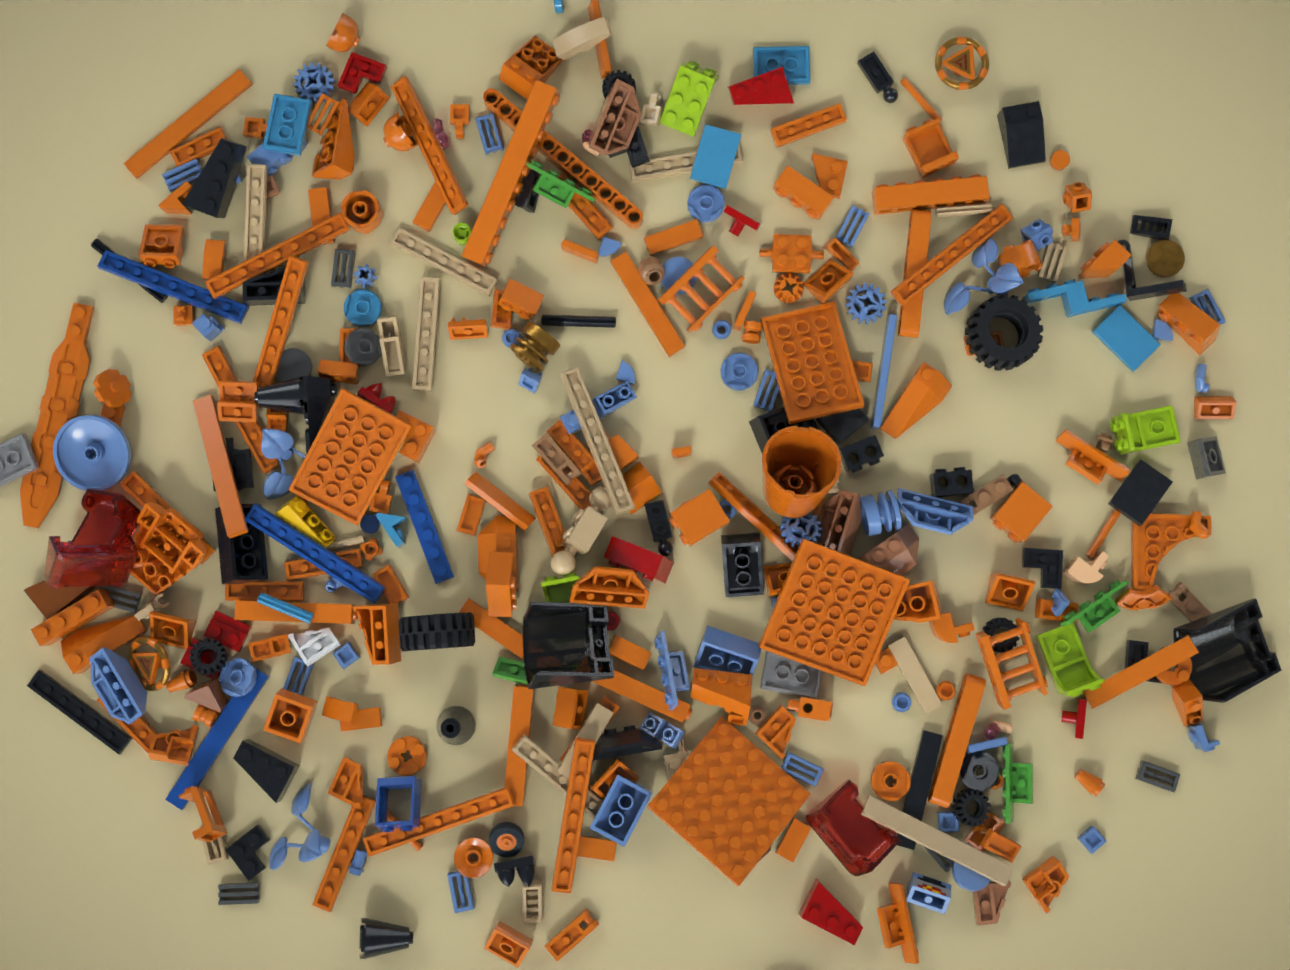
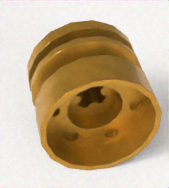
M529 321L521 331L527 339L523 340L516 337L515 341L520 347L512 343L509 348L524 364L542 371L544 366L539 360L545 364L549 362L543 354L547 353L553 356L561 345L549 333Z

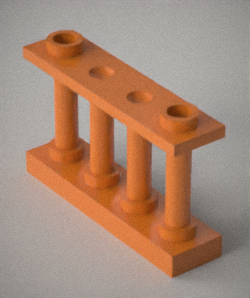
M714 245L657 299L662 305L671 303L691 324L686 329L688 332L693 330L696 332L703 325L702 321L732 291L737 292L743 286L741 282L745 279L744 276L735 279L716 259L717 256L715 254L719 250ZM706 263L711 264L730 284L724 292L703 272L702 267ZM693 276L695 278L698 277L717 297L710 306L690 286L689 280ZM680 289L685 291L704 311L697 319L676 299L677 296L675 294Z
M1020 618L1015 619L1017 628L995 636H988L983 631L975 633L997 703L1004 710L1011 708L1010 700L1018 695L1035 689L1043 695L1048 694L1046 689L1048 683L1041 674L1029 633H1031L1030 627L1027 622ZM1018 635L1021 636L1023 646L998 655L994 654L992 648L994 644ZM1026 653L1029 661L1028 664L1006 672L999 670L998 665L1000 662ZM1032 671L1034 682L1009 691L1005 689L1004 683L1007 679Z

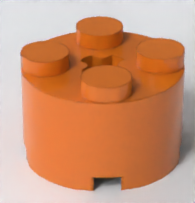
M365 190L353 191L343 199L341 205L343 218L354 231L369 234L381 224L383 218L382 207L372 193Z
M1032 240L1024 241L1021 245L1015 247L1014 245L1006 246L1003 248L1004 252L998 256L1000 266L1007 263L1014 264L1021 278L1030 276L1029 272L1032 270L1037 272L1042 268L1040 257Z

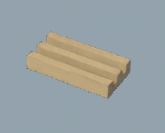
M1053 242L1047 245L1042 268L1039 270L1037 278L1053 283L1058 281L1067 246H1060L1061 244H1054ZM1053 248L1054 253L1049 265L1047 275H1043L1051 249ZM1059 250H1060L1061 253H1060L1059 260H1058V263H1057V266H1056V269H1055L1054 276H1053V278H1052V277H1051V274H1052V271H1053V268H1054V265H1055V261H1056L1058 252H1059Z
M224 835L218 838L222 857H220L216 839L211 841L215 859L212 858L209 842L203 841L208 865L229 859L228 853L225 850Z

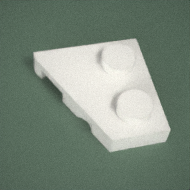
M330 628L288 635L308 667L341 645Z

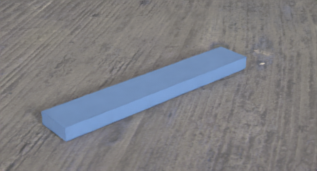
M890 314L886 320L870 429L877 430L881 427L897 316Z

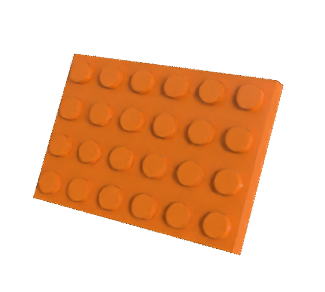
M835 301L761 318L762 328L789 424L864 407L865 404Z
M342 388L288 490L358 526L412 425Z

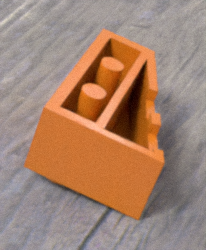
M1180 293L1170 294L1158 307L1157 314L1160 319L1165 321L1199 356L1216 340L1221 324Z
M489 552L486 594L488 613L491 617H512L513 610L517 609L515 577H513V553Z
M398 603L352 606L360 622L358 624L359 628L363 630L366 639L364 643L372 665H389L401 662Z
M694 668L690 698L711 706L717 705L724 708L728 713L732 711L742 715L743 719L748 720L751 705L752 675Z

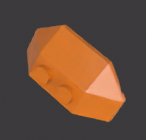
M497 515L478 534V571L486 580L489 552L513 553V577H515L516 592H519L517 525L505 515Z
M595 566L573 584L569 603L645 609L649 591L632 569Z

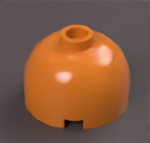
M342 13L326 46L336 52L343 53L349 51L352 46L356 48L360 37L357 36L359 29L356 22L348 15Z
M397 112L385 122L383 129L385 137H383V140L388 147L392 146L397 151L406 152L416 147L418 143L412 135V130L405 116H399L400 113Z

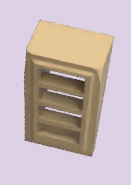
M533 879L529 887L522 882L523 923H541L543 921L542 879ZM527 896H538V898H527ZM527 904H538V906H527ZM527 912H538V914L527 915Z

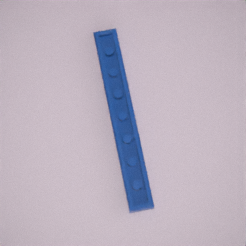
M105 250L97 265L98 269L239 324H242L249 309L248 305L225 296L213 299L210 291L108 250Z
M253 504L245 517L248 523L373 604L377 603L386 588L384 585L259 504Z
M256 668V683L248 694L241 697L232 696L191 759L189 766L185 768L165 799L180 810L185 808L189 801L180 799L178 795L184 793V790L190 786L198 787L269 679L270 676Z

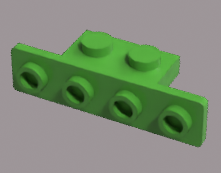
M534 160L531 163L529 161L525 162L526 166L540 173L532 189L536 193L564 208H567L574 193L594 202L595 198L591 196L592 192L582 187L580 190L574 187L576 183L567 178L563 181L558 178L559 174L551 169L548 172L541 169L543 165Z
M1119 580L1114 581L1108 586L1109 590L1098 592L1093 596L1095 598L1093 601L1089 602L1088 600L1078 606L1080 610L1077 612L1071 611L1064 616L1065 620L1060 623L1062 627L1079 619L1089 633L1119 613L1120 609L1111 598V595L1127 585V580L1119 582Z
M1013 743L1006 744L1002 749V757L1005 759L1002 776L1003 779H1006V787H1003L1002 792L1003 798L1006 799V806L1003 807V818H1006V823L1009 824L1014 822V803L1033 804V763L1013 762Z

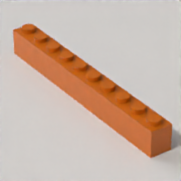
M538 80L535 81L461 255L463 258L483 267H486L492 261V251L494 246L497 247L500 242L501 236L499 235L508 223V213L513 211L516 203L514 199L517 194H520L523 187V178L529 174L530 168L525 165V162H531V159L536 157L538 152L537 145L545 136L544 129L546 124H549L552 120L553 113L551 112L560 101V93L557 88Z

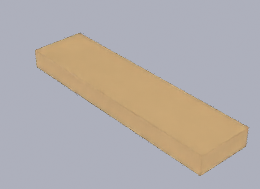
M903 636L887 645L924 714H928L942 706L943 704L906 637Z
M595 703L576 737L593 739L596 744L613 712ZM575 740L556 771L568 779Z

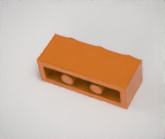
M788 165L773 187L778 196L789 199L794 207L802 208L812 219L817 218L820 220L834 196Z

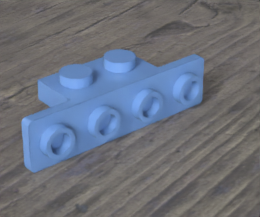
M660 631L654 640V645L659 653L658 666L662 669L661 682L666 690L665 703L669 706V710H674L678 705L676 691H687L690 689L683 651L668 652L665 631Z

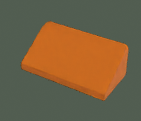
M323 359L319 361L317 371L319 377L328 378L334 382L358 384V365L356 363Z
M1195 396V419H1234L1237 401L1231 396Z
M992 812L986 814L989 818L988 820L984 819V824L974 826L964 839L970 846L983 853L987 849L983 848L980 843L988 829L991 828L1000 833L1006 825L1004 821Z

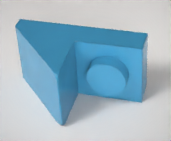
M377 513L375 516L396 547L400 548L406 544L403 540L406 538L400 528L396 530V527L405 522L407 518Z

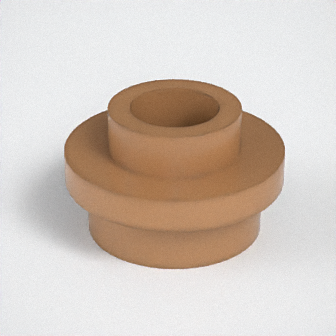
M759 705L751 707L748 720L754 725L763 724L767 719L766 710ZM755 712L761 713V717L759 719L754 718Z

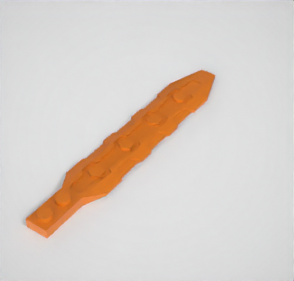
M73 303L65 339L52 354L45 395L42 396L39 408L41 410L36 432L33 433L31 441L32 450L40 468L23 476L20 487L24 526L39 528L59 496L63 477L55 465L53 444L60 428L78 415L79 399L90 365L86 341L94 307Z

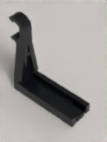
M1119 240L1118 243L1120 245H1125L1126 250L1130 254H1132L1131 245L1129 244V242L1126 240ZM1132 255L1124 263L1126 295L1130 301L1187 292L1184 280L1136 288Z

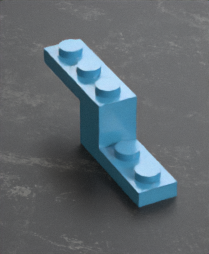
M1076 279L1064 282L1065 285L1058 286L1056 283L1046 286V289L1039 290V288L1028 290V293L1023 297L1030 304L1061 296L1067 318L1119 306L1127 301L1126 294L1118 295V292L1109 294L1104 299L1094 297L1088 300L1083 280L1076 282Z

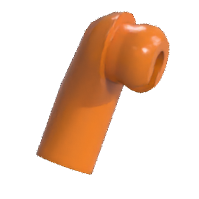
M491 442L486 443L475 451L474 464L476 467L484 468L486 466L487 454L495 450Z

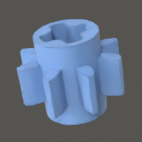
M368 264L365 267L358 266L359 270L357 273H353L355 277H358L355 281L358 285L362 282L364 289L367 285L373 287L374 280H378V277L373 275L376 272L375 268L369 269ZM365 273L368 275L367 279L363 276Z

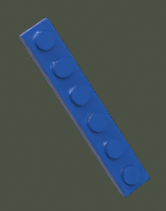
M414 470L395 476L435 584L453 578L454 574Z

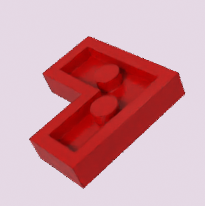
M351 52L337 86L340 89L356 94L363 78L381 84L387 66Z

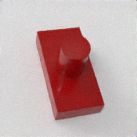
M726 206L724 213L735 218L729 232L739 236L745 225L758 231L761 226L760 223L730 206Z
M1078 699L1077 712L1062 710L1061 722L1076 724L1075 738L1083 739L1087 706V700Z

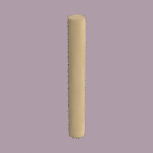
M364 535L332 542L327 549L331 551L365 543Z

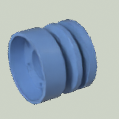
M892 490L886 491L885 496L882 492L878 493V502L875 501L873 495L860 497L861 522L867 536L881 534L882 524L887 532L892 531V527L894 530L901 529V510Z

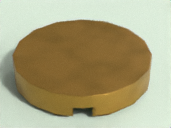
M1171 240L1155 242L1148 249L1145 256L1148 269L1154 275L1161 278L1177 274L1183 268L1185 262V254L1181 246Z

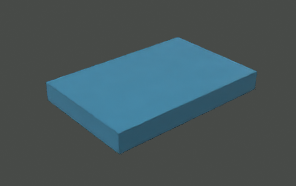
M809 46L753 47L754 77L783 67L788 85L810 84Z
M274 94L262 148L264 150L301 156L312 101Z
M705 124L690 179L726 189L741 134Z
M1121 305L1092 331L1132 372L1161 345Z

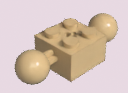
M597 487L591 492L589 497L591 506L586 507L584 510L580 509L571 521L573 526L571 525L569 529L567 528L561 538L564 541L561 545L565 547V550L555 553L551 559V568L556 574L564 576L573 572L576 566L575 554L581 557L587 553L608 518L600 514V512L608 510L612 503L605 487Z

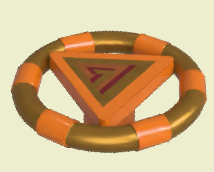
M956 37L948 40L939 48L935 57V69L941 81L947 86L958 90H968L976 87L985 79L989 70V57L984 47L976 40L968 37ZM969 45L942 61L947 49L951 46ZM974 48L982 58V69L977 78H975ZM942 66L952 70L954 74L961 75L971 81L955 82L951 80Z
M141 636L136 638L129 648L128 662L145 690H161L167 684L171 671L167 652L161 643L153 637ZM142 643H147L155 648L157 652H136V650ZM137 666L139 667V669H140L141 673L143 674L144 678L140 675V673H139V671H138V669H137ZM159 668H163L162 678L155 684L157 671Z

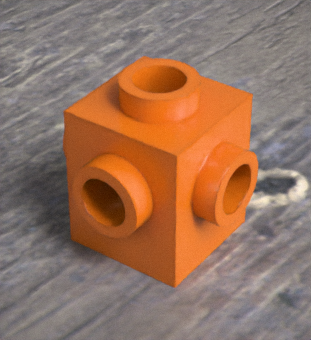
M1084 182L1065 185L1063 203L1068 206L1072 213L1091 210L1092 191Z

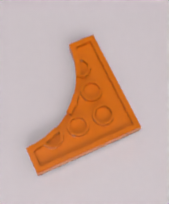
M1150 513L1141 526L1132 521V589H1151L1154 586L1155 575L1162 558L1178 543L1196 537L1190 530L1191 515ZM1202 516L1201 523L1209 529L1211 535V516Z

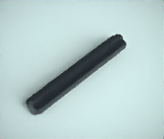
M542 315L541 324L543 326L614 328L616 326V317Z

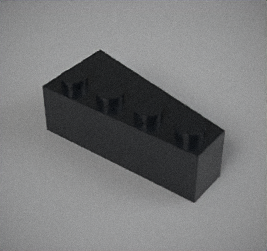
M221 138L182 205L215 218H225L247 146Z

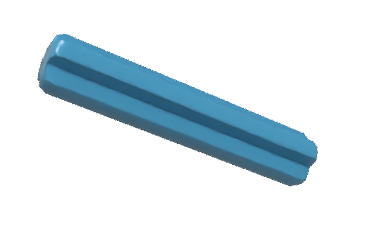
M260 593L257 602L306 623H310L314 616L309 611L265 593Z

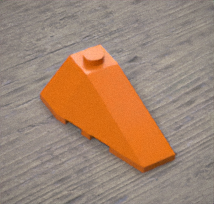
M345 99L339 101L326 127L328 132L321 139L320 144L323 146L320 155L316 154L313 164L312 177L342 180L354 171L355 157L348 105Z
M935 580L907 586L894 620L924 623L941 619L940 597Z

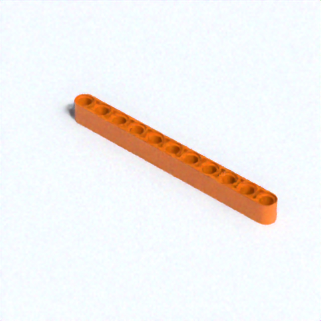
M487 89L483 94L486 108L514 131L522 111L496 89ZM491 97L497 98L493 103L488 102ZM505 109L511 110L509 114L502 113ZM545 131L543 140L539 141L537 145L538 152L562 172L564 171L581 188L584 187L591 191V196L629 228L637 229L641 227L643 222L641 210ZM547 144L554 146L551 150L544 149ZM561 156H566L568 158L565 162H560L558 160ZM575 168L582 169L579 174H575L572 171ZM592 179L596 181V184L589 186L587 181ZM608 191L611 195L604 198L601 196V193ZM618 203L625 205L621 210L615 208ZM632 215H637L639 220L632 222L629 218Z

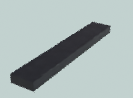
M38 670L28 683L27 687L117 754H122L133 739L44 671Z
M926 730L922 731L911 775V784L902 811L922 821L943 735ZM897 833L894 844L914 850L916 842Z

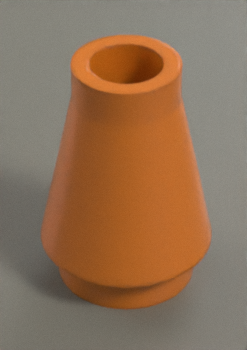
M184 670L167 682V690L172 693L178 690L193 688L197 684L196 674L192 670Z
M1081 768L1074 776L1091 795L1097 796L1105 786L1101 778Z

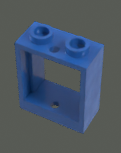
M416 776L377 778L375 826L382 829V832H393L394 829L401 828V831H412L413 828L420 827L421 780ZM412 788L410 820L387 822L388 790Z

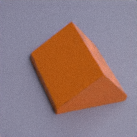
M830 259L803 285L821 304H825L851 280L854 274Z
M640 462L622 474L635 505V508L629 511L631 515L662 493L651 474Z
M792 562L764 567L768 596L779 595Z
M993 573L990 575L985 603L1024 611L1036 583L1028 579Z
M151 611L149 613L151 637L162 644L187 649L190 646L196 620L158 611Z
M618 757L591 785V789L605 799L617 774L634 782H637L640 777Z
M499 921L484 949L518 968L529 951L533 939Z

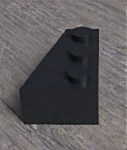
M282 267L267 275L263 274L244 281L243 301L248 306L275 305L285 268ZM305 278L297 304H305Z
M250 739L242 740L233 757L275 803L282 801L300 766Z

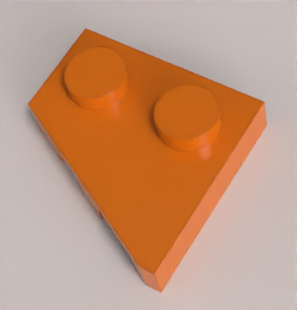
M780 705L756 730L755 734L779 758L783 759L786 744L790 740L791 730L794 727L796 718L783 705Z
M343 757L328 794L358 809H362L363 765L348 757Z

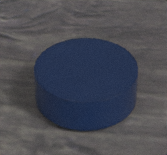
M367 514L361 519L360 527L364 532L373 534L379 530L380 522L375 515Z

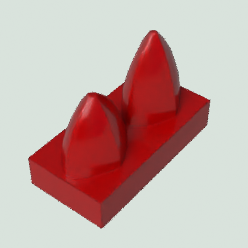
M382 383L372 384L366 389L364 387L360 388L357 393L358 397L393 414L396 404L395 396L380 399Z

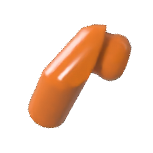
M1192 511L1190 530L1198 538H1208L1210 531L1201 523L1202 512Z

